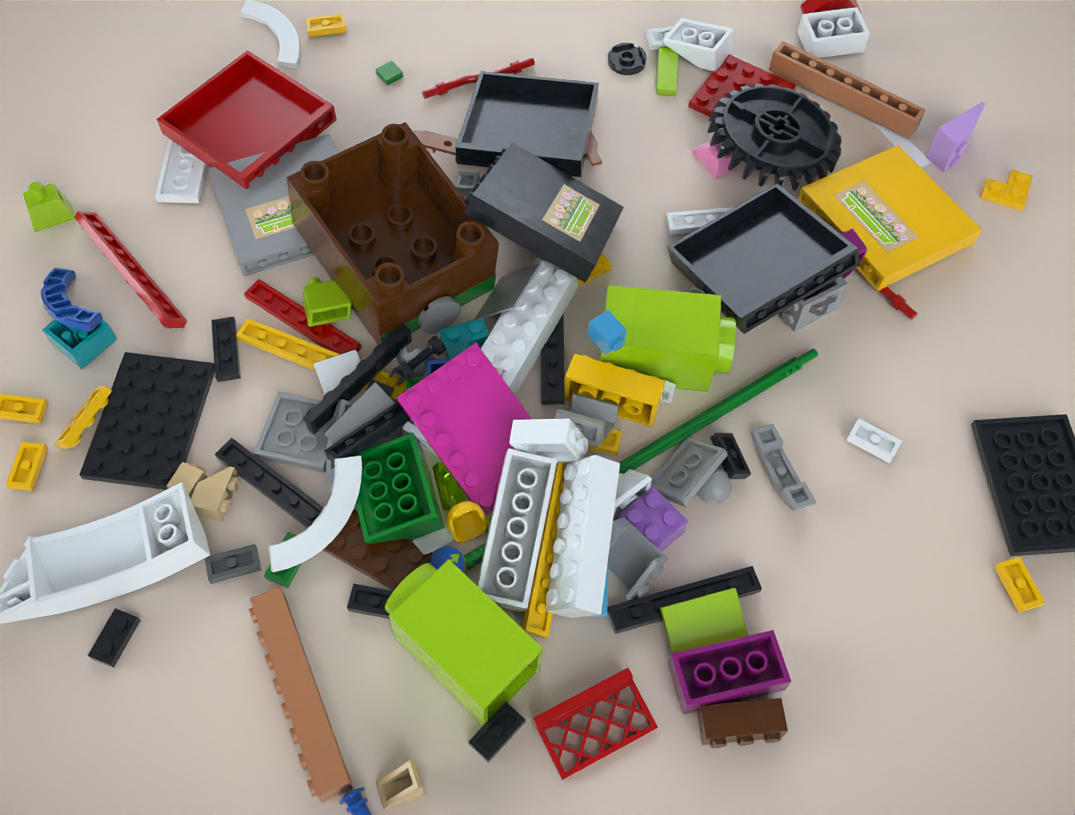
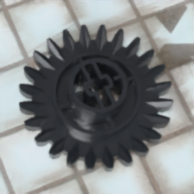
M754 84L753 87L741 86L738 91H729L725 98H721L717 102L709 119L711 123L707 133L715 132L710 146L722 143L717 158H722L733 152L728 169L732 170L744 161L746 165L742 179H747L755 169L760 170L758 185L761 187L765 184L770 174H775V184L777 183L782 187L786 176H789L793 191H796L802 176H804L808 185L815 182L817 175L822 179L827 176L828 171L832 173L841 155L840 145L842 139L837 133V124L830 121L831 115L823 111L817 102L811 101L806 95L797 93L787 87L782 88L772 84L769 86H763L762 84Z

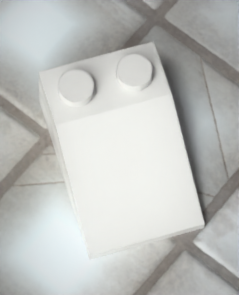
M681 18L663 39V44L698 68L717 71L728 55L734 50L733 29Z

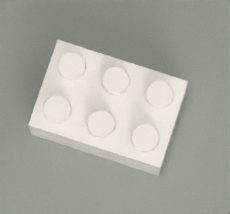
M858 7L802 14L797 31L805 52L818 58L864 52L870 36Z

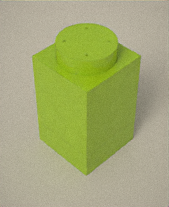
M608 285L605 312L609 310L627 331L623 347L617 351H611L607 355L601 351V362H610L621 368L633 369L644 375L668 380L676 384L675 389L709 392L714 372L730 373L735 348L736 320L731 317H720L721 295Z
M449 559L438 570L430 563L421 565L396 587L387 600L385 610L390 614L389 618L395 640L482 726L505 702L508 703L540 670L543 648Z

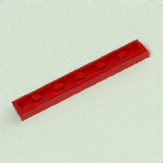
M260 279L244 293L246 299L325 349L340 355L356 350L358 353L362 349L359 342L329 323L309 327L304 307Z

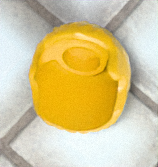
M472 501L456 504L446 515L447 529L454 540L459 543L475 539L484 533L488 527L484 511L477 503Z

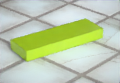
M659 47L656 94L676 96L678 53L671 48Z

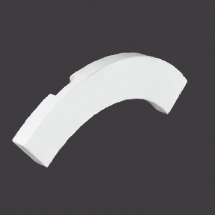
M246 0L241 10L242 17L268 25L279 40L278 66L297 69L301 52L298 34L293 24L275 8L255 0Z
M361 456L335 459V477L332 494L320 515L301 534L284 542L268 546L272 572L288 569L312 558L339 534L348 521L358 498L362 475Z

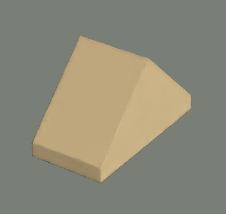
M409 760L376 782L383 809H388L425 795L415 760Z

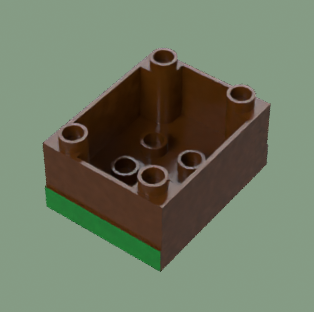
M406 122L402 124H389L383 128L380 134L322 161H309L302 166L301 171L286 177L292 224L330 278L337 283L350 299L351 308L378 345L386 341L390 333L398 329L402 324L407 326L411 333L420 329L418 325L420 313L423 310L426 312L429 309L428 305L438 298L449 296L452 299L455 298L460 306H463L494 289L499 242L484 224L464 214L467 204L464 203L465 198Z

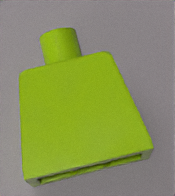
M33 182L29 185V191L24 192L23 196L35 232L75 219L70 202L54 184L42 186L40 182Z
M318 277L309 279L308 285L303 287V304L309 327L350 319L351 301L335 281L321 282Z

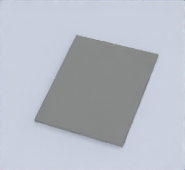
M538 263L501 277L475 319L482 317L484 319L514 309L542 264Z
M374 382L324 435L335 444L396 403ZM404 425L392 431L389 436L371 445L370 448L402 437Z

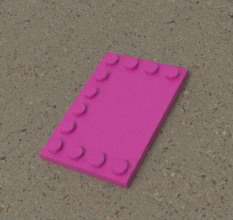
M475 343L398 396L397 401L469 500L477 503L486 516L494 509L508 448L515 450L509 443L513 420H531L532 418L478 344Z

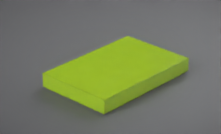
M730 588L660 608L671 653L749 636L736 588Z

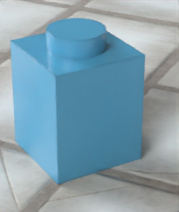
M609 310L589 321L588 336L605 355L623 347L627 330Z

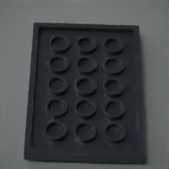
M125 352L111 388L112 392L108 396L109 402L103 409L80 471V477L86 480L167 490V484L181 463H186L214 377V363Z
M1067 414L974 420L971 427L1010 556L1075 552V436Z

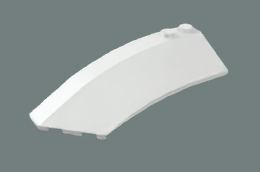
M181 482L133 507L89 524L41 537L31 538L29 536L23 545L26 549L19 560L14 559L3 576L5 582L0 588V624L60 614L110 600L162 580L210 556L206 534L185 485Z

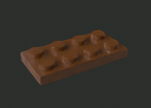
M353 509L348 521L339 534L323 549L326 553L393 591L411 572L421 565L430 563L431 556L433 555L432 552L423 554L408 539L366 544L358 511Z

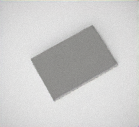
M687 437L652 478L650 488L653 486L665 499L686 507L728 454L723 448Z

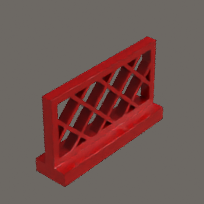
M629 667L531 719L562 780L658 728L632 679L633 675ZM627 687L630 688L634 696L631 707L617 702L620 691ZM615 694L614 700L607 699ZM603 701L612 705L608 719L593 715L597 703ZM636 703H638L641 710L635 708ZM592 706L590 713L584 712V710ZM616 706L630 711L627 725L612 721ZM634 712L644 715L649 726L643 730L630 727ZM580 714L589 717L585 732L570 728L574 715ZM568 719L566 726L559 724ZM592 719L607 723L603 739L588 734ZM610 725L625 729L621 742L614 743L606 740ZM552 727L565 730L561 745L550 742L545 731ZM568 731L583 736L579 752L564 747ZM629 731L636 733L627 738ZM587 738L602 742L597 755L590 756L582 753ZM605 744H608V745H611V746H612V747H610V748L604 750ZM553 747L559 749L558 755H556ZM562 751L578 755L575 767L566 772L560 763ZM581 757H584V758H587V759H588V760L582 762L581 764H579Z

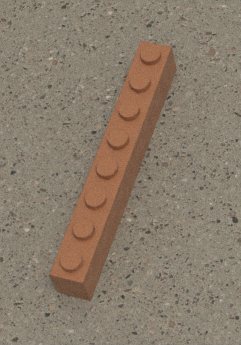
M784 41L773 52L769 71L908 139L912 137L921 123L926 109Z
M280 586L250 598L253 606L249 609L251 618L254 623L258 622L261 629L257 632L259 642L262 647L266 645L269 653L264 655L269 670L274 669L277 677L273 679L274 687L278 695L283 694L285 702L281 704L285 718H291L293 728L289 729L295 745L299 743L302 753L298 754L300 764L303 770L308 769L311 777L310 780H307L312 797L317 795L319 800L324 802L353 789V785L288 602Z

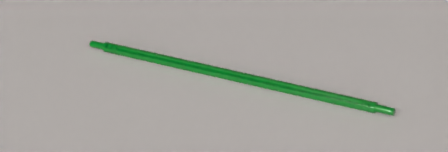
M813 348L798 358L793 357L620 461L619 473L624 474L630 469H637L802 369V365L816 358L818 352ZM486 542L464 555L465 569L468 568L470 570L482 562Z

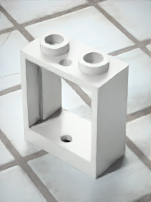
M571 419L513 420L509 443L517 451L556 459L557 462H575L584 459V455L588 451V440Z

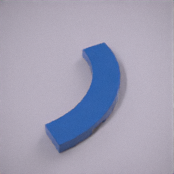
M54 268L45 278L44 286L41 289V298L45 310L55 320L64 325L91 332L103 320L102 314L72 305L67 297V290L76 278L75 271Z

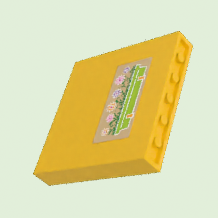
M899 145L802 187L797 200L837 232H847L852 228L867 247V252L856 269L876 291L974 244L982 232V229Z

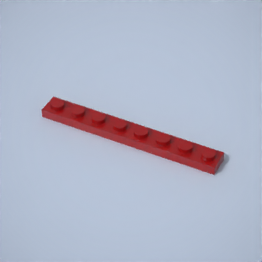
M77 211L74 218L81 228L100 248L104 256L110 260L114 268L125 278V281L130 284L138 297L144 301L149 310L159 319L160 323L165 328H184L187 323L184 316L97 213Z

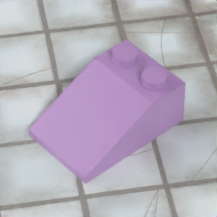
M983 101L938 128L926 158L942 172L949 168H955L961 162L960 157L967 149L968 141L984 109L985 103Z

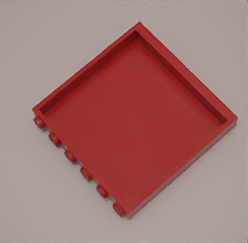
M248 50L157 118L163 135L209 167L217 168L245 189L250 187L249 183L257 176L262 177L264 170L270 165L278 164L279 158L287 151L292 152L297 143L316 138L337 120L333 104ZM264 153L241 172L227 164Z

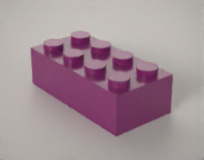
M774 630L672 653L668 661L683 715L696 712L703 705L734 703L784 691L791 683V678Z

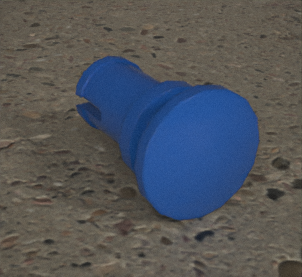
M364 787L349 792L339 801L340 805L347 804L348 808L346 810L348 814L372 815L366 805L368 802L367 798H363L361 795L365 791Z

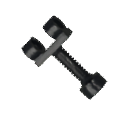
M436 335L427 341L428 347L426 350L424 349L407 364L403 361L392 370L389 379L394 374L401 375V379L396 382L395 386L401 385L407 378L411 377L414 373L412 370L416 369L423 361L431 357L432 354L440 356L447 350L443 342Z

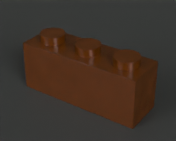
M782 698L700 706L697 712L702 745H710L711 748H722L730 742H737L739 746L753 744L754 740L764 739L765 743L779 742L788 732Z

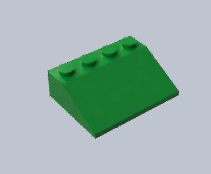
M414 433L372 447L356 455L361 456L362 460L361 484L356 507L366 544L422 537L445 528L423 449Z

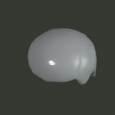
M406 346L403 349H399L397 353L399 365L403 361L407 364L424 350L415 348L412 352L408 353ZM432 355L427 360H435V358ZM426 360L416 369L412 370L414 375L426 373Z
M718 467L696 494L705 502L716 501L719 504L723 503L730 496L732 489L728 474Z

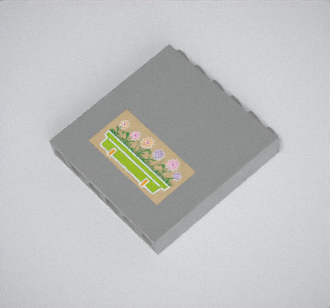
M329 134L297 143L292 152L287 151L279 158L278 164L270 165L264 170L262 177L257 176L249 183L250 187L248 189L239 185L217 168H208L244 277L314 256L309 246L292 224L286 177L301 171L302 166L309 161H322L337 154ZM264 153L227 164L241 172Z

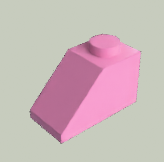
M711 141L692 149L693 154L715 179L732 171L728 169L733 152L722 158H717L722 143L710 146Z

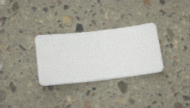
M445 524V528L415 539L413 543L423 554H428L452 542L454 538L449 533Z

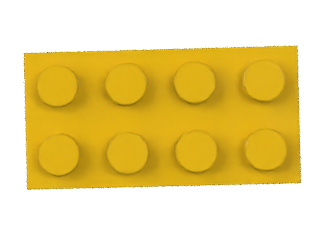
M574 353L565 376L564 399L572 403L573 394L577 393L618 404L617 417L653 428L661 406L666 381L656 376L644 375L633 369L621 368L610 362H601L592 359L590 356Z

